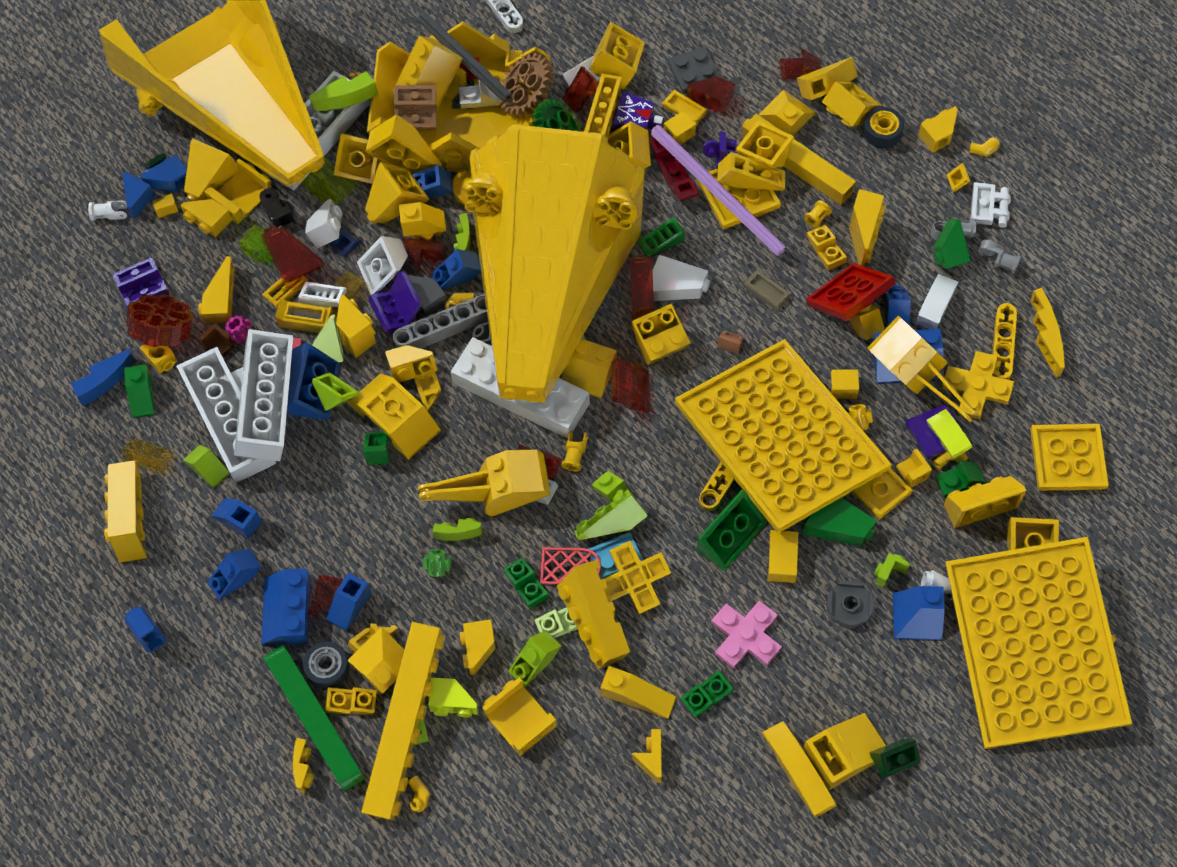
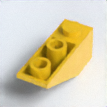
M853 57L800 76L797 78L801 96L813 100L826 95L835 81L849 82L858 77Z

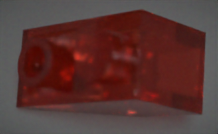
M717 76L693 82L687 86V98L697 104L700 103L707 106L711 111L724 113L734 96L735 84Z

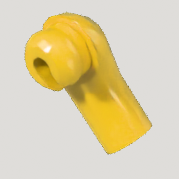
M995 137L990 138L982 145L971 142L969 153L987 157L999 149L1000 142Z
M418 775L408 781V784L415 792L413 801L410 802V808L414 812H422L427 807L430 792Z

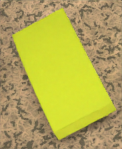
M946 409L927 419L928 426L940 439L941 445L953 459L973 448L965 433Z

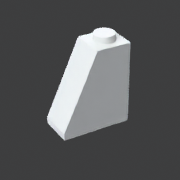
M659 255L644 289V300L699 299L703 292H707L710 285L708 271Z

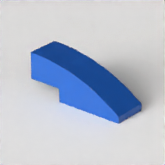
M130 349L89 366L90 375L71 383L82 406L108 392L125 376L124 368L132 367L136 362Z

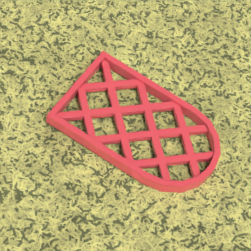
M542 547L540 583L558 585L574 567L581 565L584 561L588 563L587 558L590 555H594L598 559L600 568L597 571L600 575V559L590 549ZM548 551L557 552L552 556ZM564 551H574V552L571 553L569 556H567V554H566ZM579 551L589 553L584 557ZM545 553L550 557V559L547 560L546 562H545ZM562 553L566 559L559 564L555 558ZM576 553L582 558L577 564L571 560ZM553 560L557 567L551 572L546 566ZM567 561L574 566L568 572L562 567ZM544 569L549 573L545 578ZM561 569L565 575L558 580L554 573ZM552 576L556 581L547 580Z

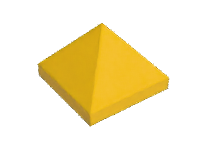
M963 163L947 174L953 192L958 191L970 182Z

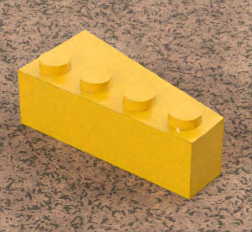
M135 460L109 464L108 474H105V484L108 488V492H105V502L108 510L104 511L105 520L108 524V528L104 529L106 542L111 543L119 563L145 559L147 554L141 542L146 540L141 521L144 519L141 503L142 487L140 486L141 474Z
M598 559L574 567L556 587L560 598L568 609L570 618L574 621L579 631L581 640L584 641L589 651L591 660L595 663L597 669H601L621 661L630 653L620 622H615V607L613 601L609 602L604 589L608 587L605 579L600 580L597 571L600 565Z

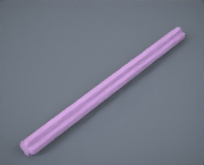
M660 125L655 126L651 130V135L775 255L780 256L785 251V245L728 190L717 182Z

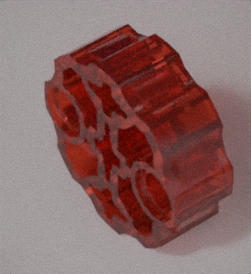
M148 294L140 296L136 301L129 303L126 320L128 334L131 338L143 342L144 345L174 347L180 345L182 341L188 340L191 336L193 315L191 314V307L186 302H181L169 295L157 296Z

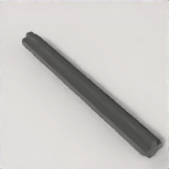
M426 12L420 14L417 18L418 22L442 45L462 57L461 63L502 102L510 98L511 92Z

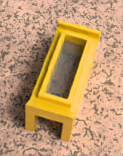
M280 297L275 318L280 328L319 333L334 313L331 306L328 308L289 302Z

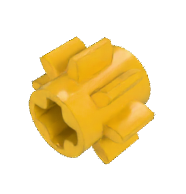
M864 404L849 407L848 414L863 431L868 429L869 423L873 422L871 409H866Z

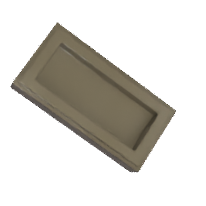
M758 269L743 284V287L776 311L791 296V293Z

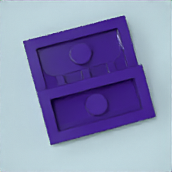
M152 257L112 274L130 312L170 294Z
M945 404L905 420L907 429L917 440V447L927 459L947 452L941 445L940 439L928 426L927 419L946 409L960 426L955 416Z

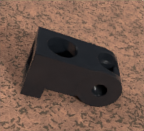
M267 188L261 191L260 201L275 230L295 221L289 206L282 207L275 189Z

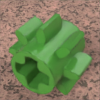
M433 549L429 551V555H424L423 569H428V575L442 577L445 575V571H450L451 557H446V551Z

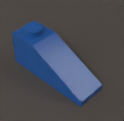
M439 165L412 174L428 198L440 197L453 192L451 172Z

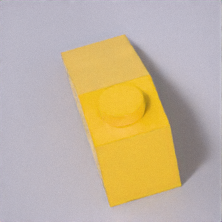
M730 152L718 163L717 182L734 188L783 191L785 189V171L779 168H771L756 160Z
M231 256L225 258L202 295V303H199L198 311L199 316L203 317L205 324L228 323L232 317L235 266Z
M608 666L600 688L601 696L666 719H669L676 696L631 673Z

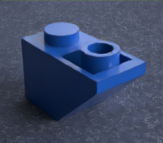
M174 155L155 167L147 169L140 177L153 190L177 192L185 187L187 168L179 157Z
M457 249L431 274L439 287L444 290L472 281L481 272L480 261L477 253Z
M893 285L884 294L885 321L887 325H890L897 316L901 317L908 325L910 322L911 299L906 288L900 285Z
M224 498L211 515L212 518L248 540L262 523L256 510L239 500Z
M250 549L229 552L207 583L218 600H221L252 580L261 568V565Z
M348 573L335 592L327 621L348 631L372 593L369 584Z

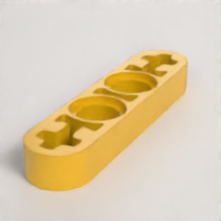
M1003 303L997 309L992 355L998 356L993 376L1007 380L1010 379L1013 371L1017 310L1015 306L1009 303ZM1004 311H1008L1009 314L1007 322H1003L1005 317ZM999 330H1008L1010 336L1002 337L999 334ZM1004 348L1009 352V355L1002 357L997 353V350ZM1001 363H1005L1003 367L1004 375H1000V371H998Z

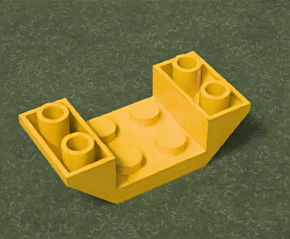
M380 373L359 391L357 397L348 401V404L362 417L367 415L391 438L393 446L408 460L441 432V429L425 407L393 377Z

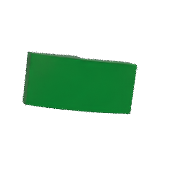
M523 557L503 569L507 578L530 610L549 599L548 592L538 581L534 571Z
M718 670L701 685L697 684L680 699L696 718L735 689Z

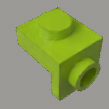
M610 471L605 472L592 484L593 489L608 499L610 503L613 502L612 499L619 492L629 490L624 480Z
M889 553L884 564L879 562L874 572V575L877 576L875 584L883 588L892 569L906 575L910 563L900 555Z

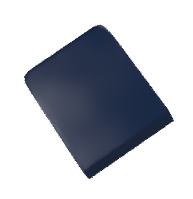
M341 228L339 238L332 241L330 246L343 257H346L362 243V240L348 229Z

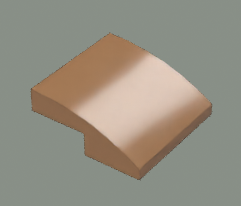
M394 85V115L397 114L412 124L417 131H437L436 85Z

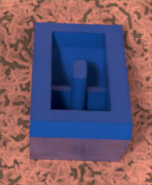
M124 172L122 176L127 207L132 218H135L153 198L154 193L149 184Z

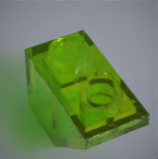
M255 224L238 242L242 253L257 263L288 259L291 256L288 248L289 245L285 240L275 238L268 229L260 228Z

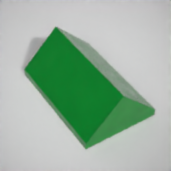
M741 490L697 539V551L722 571H725L768 523L745 490Z

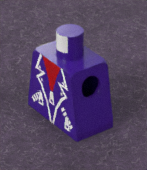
M623 92L613 122V132L630 121L649 131L650 127L654 128L657 125L662 127L664 117L654 115L653 102Z

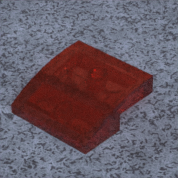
M615 358L611 362L612 401L629 405L630 410L650 412L649 371L637 364Z

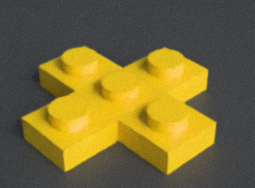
M976 351L970 371L951 366L947 368L945 378L958 393L963 394L962 398L978 413L977 416L973 415L960 403L959 408L971 418L981 419L986 400L1009 404L1014 381L993 376L998 361V356ZM943 383L942 389L949 390L947 386Z
M631 540L609 550L618 572L604 578L608 587L604 589L608 601L611 602L629 594L638 615L660 605L651 583L671 574L662 552L640 562Z

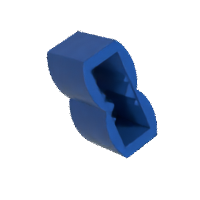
M135 607L126 614L124 618L125 623L147 653L153 652L166 643V637L144 607Z

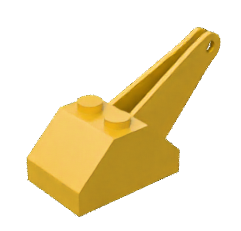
M897 316L868 346L867 349L915 394H918L926 386L971 422L972 419L961 408L929 384L937 375L973 415H978L940 372L948 361L901 317Z
M505 450L487 457L479 472L418 486L419 500L483 502L485 514L489 516L499 515L551 495L544 454L538 450Z

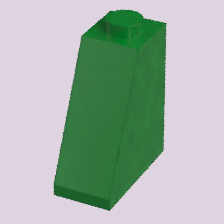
M841 497L813 513L805 523L803 533L808 536L862 546L866 540L870 542L875 536L877 530L874 528L877 520Z

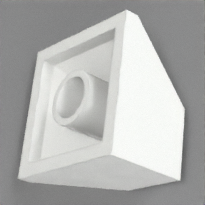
M381 236L357 261L370 294L379 293L400 271L408 255L401 239Z

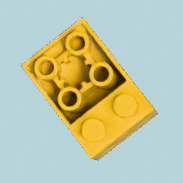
M861 189L858 191L849 230L858 263L865 266V263L870 264L886 205L883 204L884 195Z
M863 713L832 726L806 740L803 749L828 789L831 790L874 765L875 763L869 752L886 745L866 714Z

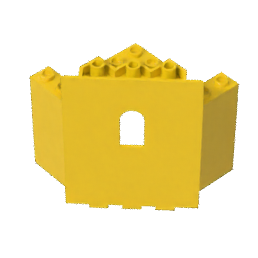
M463 21L447 31L473 57H479L480 64L502 85L504 83L501 80L507 77L505 72H510V65L515 66L516 60L521 61L523 55L527 57L529 53L532 55L537 53L550 61V55L536 46L525 53L522 50H510V43L496 34L488 37ZM433 35L430 36V38L438 41ZM388 42L377 50L374 82L378 95L371 98L367 127L368 133L394 116V85H396L411 54L392 42ZM472 78L474 86H478L479 79ZM444 96L437 110V131H418V133L440 160L442 168H447L449 172H460L464 169L471 170L470 154L472 150L476 148L481 149L488 140L496 135H503L513 124L534 126L531 121L535 120L532 114L536 112L531 110L530 116L525 114L524 118L520 116L515 118L501 109L502 105L472 109H453V99L451 100Z

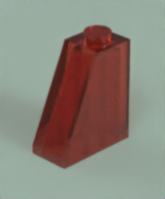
M274 225L263 231L264 234L261 235V240L284 285L324 266V262L319 256L282 226L276 228Z

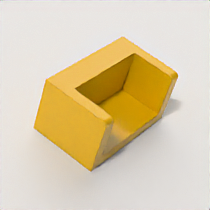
M770 530L767 581L795 583L797 577L798 532L782 531L777 533L775 530Z

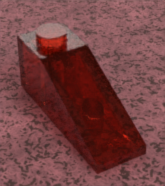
M652 257L630 258L632 321L654 311Z

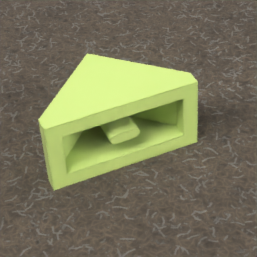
M331 315L315 338L312 346L337 362H343L344 352L336 325V316Z

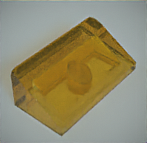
M133 438L122 449V461L135 460L138 467L163 475L174 452Z

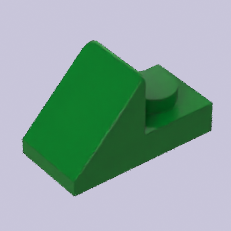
M959 461L955 469L935 475L936 483L944 498L953 491L960 490L962 492L975 484L986 483L976 462Z

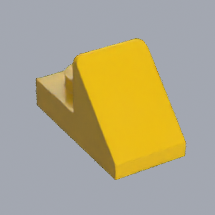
M651 729V737H646V752L651 753H632V760L656 783H661V729Z

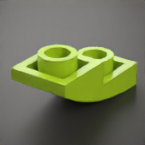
M467 213L459 215L460 223L456 224L458 234H456L457 243L453 244L454 251L457 249L470 251V227Z
M466 518L465 520L459 519L457 527L446 522L441 524L434 523L432 532L435 540L459 541L482 535L483 528L482 523L478 520Z

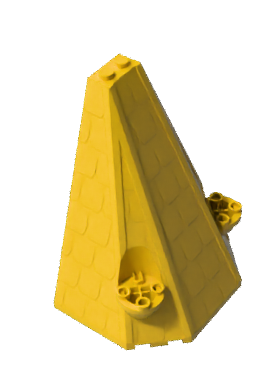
M226 0L227 3L222 9L217 7L206 17L142 54L117 19L99 29L108 67L114 74L136 87L139 101L138 107L148 117L155 115L161 107H167L173 113L287 187L293 183L301 182L306 174L311 171L314 173L323 166L324 155L294 78L286 52L282 46L277 31L278 25L272 19L266 0Z
M513 124L503 135H496L488 140L481 149L476 148L471 151V179L463 185L461 199L465 204V209L473 212L499 398L545 403L641 235L645 170L640 166L635 167L630 163L629 156L618 147L614 149L607 143L608 139L603 134Z

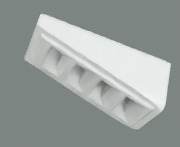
M305 282L298 298L302 304L338 307L340 296L345 295L347 289Z

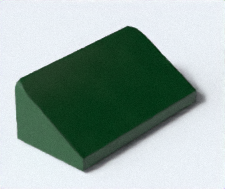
M901 739L869 752L883 778L920 764L917 744L914 739Z

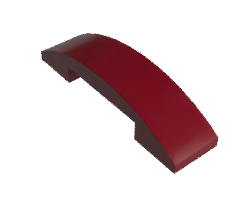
M650 137L649 144L655 160L676 199L681 202L699 196V191L692 177H688L683 165L654 137Z

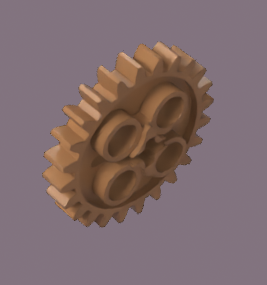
M529 53L527 57L523 55L521 61L516 60L515 66L510 65L511 71L505 72L506 79L501 80L504 83L503 86L511 92V96L505 102L500 100L499 104L502 105L501 109L515 118L519 116L524 118L525 114L530 116L531 110L535 111L534 109L538 104L542 103L543 99H548L547 92H552L549 86L554 84V81L551 80L555 76L552 72L554 67L551 66V62L547 58L537 53H534V55Z

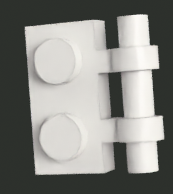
M974 182L970 219H975L977 224L992 225L993 218H997L999 220L998 226L1001 228L1006 227L1007 221L1010 218V212L1008 211V205L1011 203L1009 188L1002 187L1001 192H995V185ZM994 202L1000 204L999 209L994 208Z

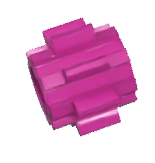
M240 315L234 318L231 317L228 323L226 322L225 328L232 340L237 344H243V342H246L248 330L251 329L250 327L253 324L249 319H244Z

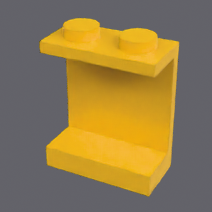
M240 158L237 160L239 171L218 191L211 186L204 191L207 199H214L227 208L232 220L237 224L261 203L259 197L261 191L272 188L271 180L266 174H260L251 163H245Z
M519 677L515 681L511 680L506 683L502 688L503 691L497 696H490L484 702L482 709L484 715L517 754L521 756L557 726V721L551 713L547 714L523 686V680Z

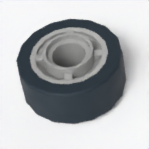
M326 641L313 645L306 652L303 660V670L310 683L318 688L328 689V687L335 688L343 683L348 676L350 664L341 646L337 643ZM325 661L332 662L328 669L321 668Z

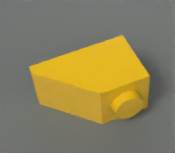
M421 202L399 205L404 237L446 231L443 210Z

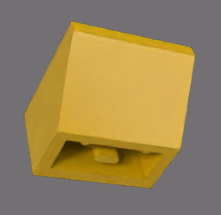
M343 294L339 300L336 325L342 344L357 358L376 344L374 336L376 332L372 328L373 321L366 313L362 314L357 303L353 299L349 300Z
M672 303L632 321L638 348L647 365L681 351L690 344Z

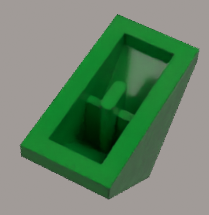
M384 431L366 433L363 454L367 465L389 463V436Z

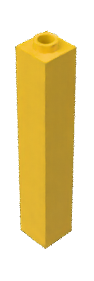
M755 114L751 119L748 118L743 123L742 138L744 139L757 120L776 129L778 128L758 114ZM795 139L793 140L784 167L842 205L854 192L856 181Z

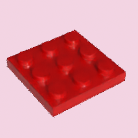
M852 263L805 300L812 308L848 321L854 318L863 308L871 305L880 295L888 292L889 288L895 285L896 282L891 275Z

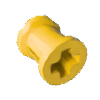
M818 200L811 212L804 215V220L816 229L821 226V222L825 217L831 215L832 210L828 204Z

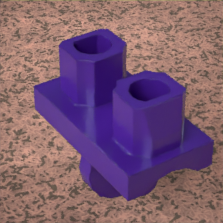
M720 131L719 143L715 140L705 142L703 153L709 158L716 157V169H718V163L730 152L737 154L735 151L737 140L726 138V132Z

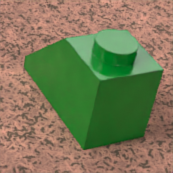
M948 219L934 245L935 252L933 253L935 263L941 268L947 269L970 261L960 219Z
M147 365L124 368L125 388L132 417L155 415L152 374Z

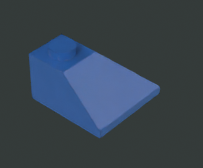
M918 586L893 593L894 639L942 640L945 610L944 587Z

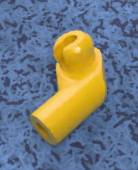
M474 293L453 294L446 301L445 309L474 298Z
M945 452L933 461V465L941 470L949 461L956 460L957 463L959 461H967L968 456L964 452L953 459L948 452Z

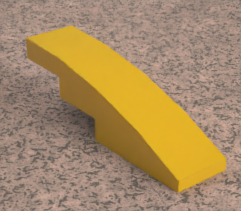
M1039 288L1034 290L1030 299L1037 311L1033 319L1039 331L1035 342L1057 378L1061 376L1065 367L1063 343L1052 306L1043 289Z
M784 721L763 731V737L776 754V759L788 775L791 785L812 815L816 818L836 807V803L819 774Z

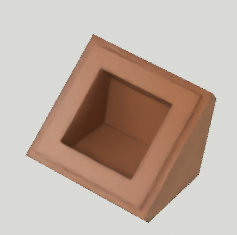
M723 331L719 336L718 348L738 354L744 337Z

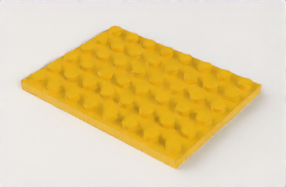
M785 339L675 398V405L741 488L745 490L749 498L777 533L784 531L891 469L892 464Z
M1088 537L946 561L947 574L984 749L1132 725Z

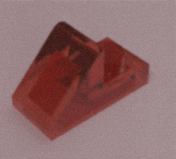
M801 49L800 58L779 60L781 80L797 79L800 76L821 69L820 59L805 49Z
M584 66L580 67L562 98L574 112H579L588 97L596 94L598 87L596 78Z
M408 237L402 238L406 253L418 272H420L423 258L431 262L445 260V244Z

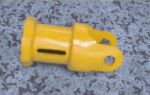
M570 431L565 447L567 453L561 467L569 471L578 472L581 470L580 462L586 450L588 435L585 433L581 442H572L573 432Z

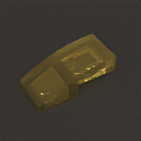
M347 270L335 282L334 286L346 288L345 296L349 300H354L363 287L365 280ZM332 307L333 313L337 317L338 307Z

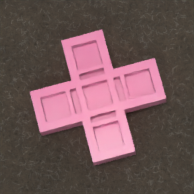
M758 601L750 612L743 617L726 603L711 620L713 625L728 636L716 650L715 655L733 669L747 652L767 666L782 648L780 644L764 633L777 618V614L761 601Z

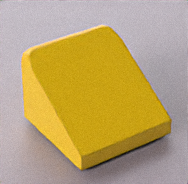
M172 194L152 200L158 218L179 212Z

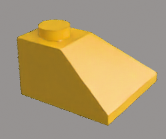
M783 90L759 116L781 131L794 136L816 112Z
M381 626L347 661L380 694H383L397 680L404 649Z

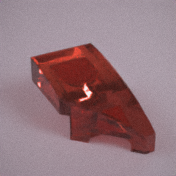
M319 574L315 596H312L308 616L314 617L331 606L335 592L344 579Z

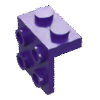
M405 271L398 273L390 292L371 294L368 299L385 334L394 333L397 329L411 324L421 306V299L416 294L412 282Z

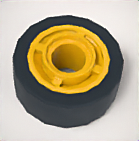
M878 107L871 110L865 119L863 128L864 138L868 143L878 148H890L896 145L902 137L904 128L903 117L899 112L888 107Z

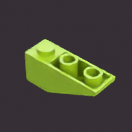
M629 490L621 491L614 496L613 502L597 509L594 513L595 516L590 520H584L576 527L577 530L574 532L578 540H584L628 531L648 515Z

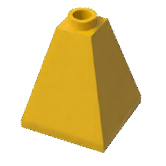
M192 139L184 192L188 195L186 199L189 201L207 200L204 191L209 186L218 191L239 171L238 164L228 153Z
M381 162L378 165L365 208L368 213L367 218L374 224H385L400 216L399 205L417 202L425 203L429 198L409 169Z

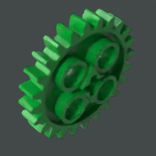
M549 99L538 104V107L534 109L536 113L532 114L535 120L531 121V123L535 127L563 129L566 127L565 130L579 131L582 128L576 123L578 118H573L574 112L568 111V105L563 106V101L558 102L557 99Z

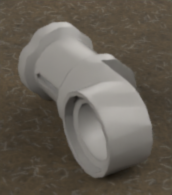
M961 220L964 235H967L969 238L975 237L976 220ZM939 221L933 224L931 230V237L933 239H938L941 234L938 230L942 231L947 222Z
M983 240L978 249L980 256L985 255L995 261V268L998 266L1010 270L1012 274L1015 273L1021 259L1019 255L1016 257L1005 253L992 240Z

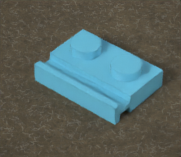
M630 532L589 548L600 559V579L618 572L609 550L630 540L640 562L643 561ZM590 555L592 561L596 560L594 555Z

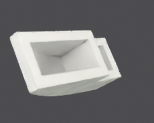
M938 274L921 307L915 324L928 329H937L958 285V281Z

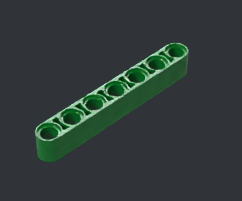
M284 645L263 656L264 661L342 790L346 792L364 781L363 774Z

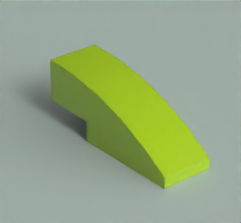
M366 71L350 81L343 76L311 94L309 99L314 111H327L364 102L378 95L374 80Z

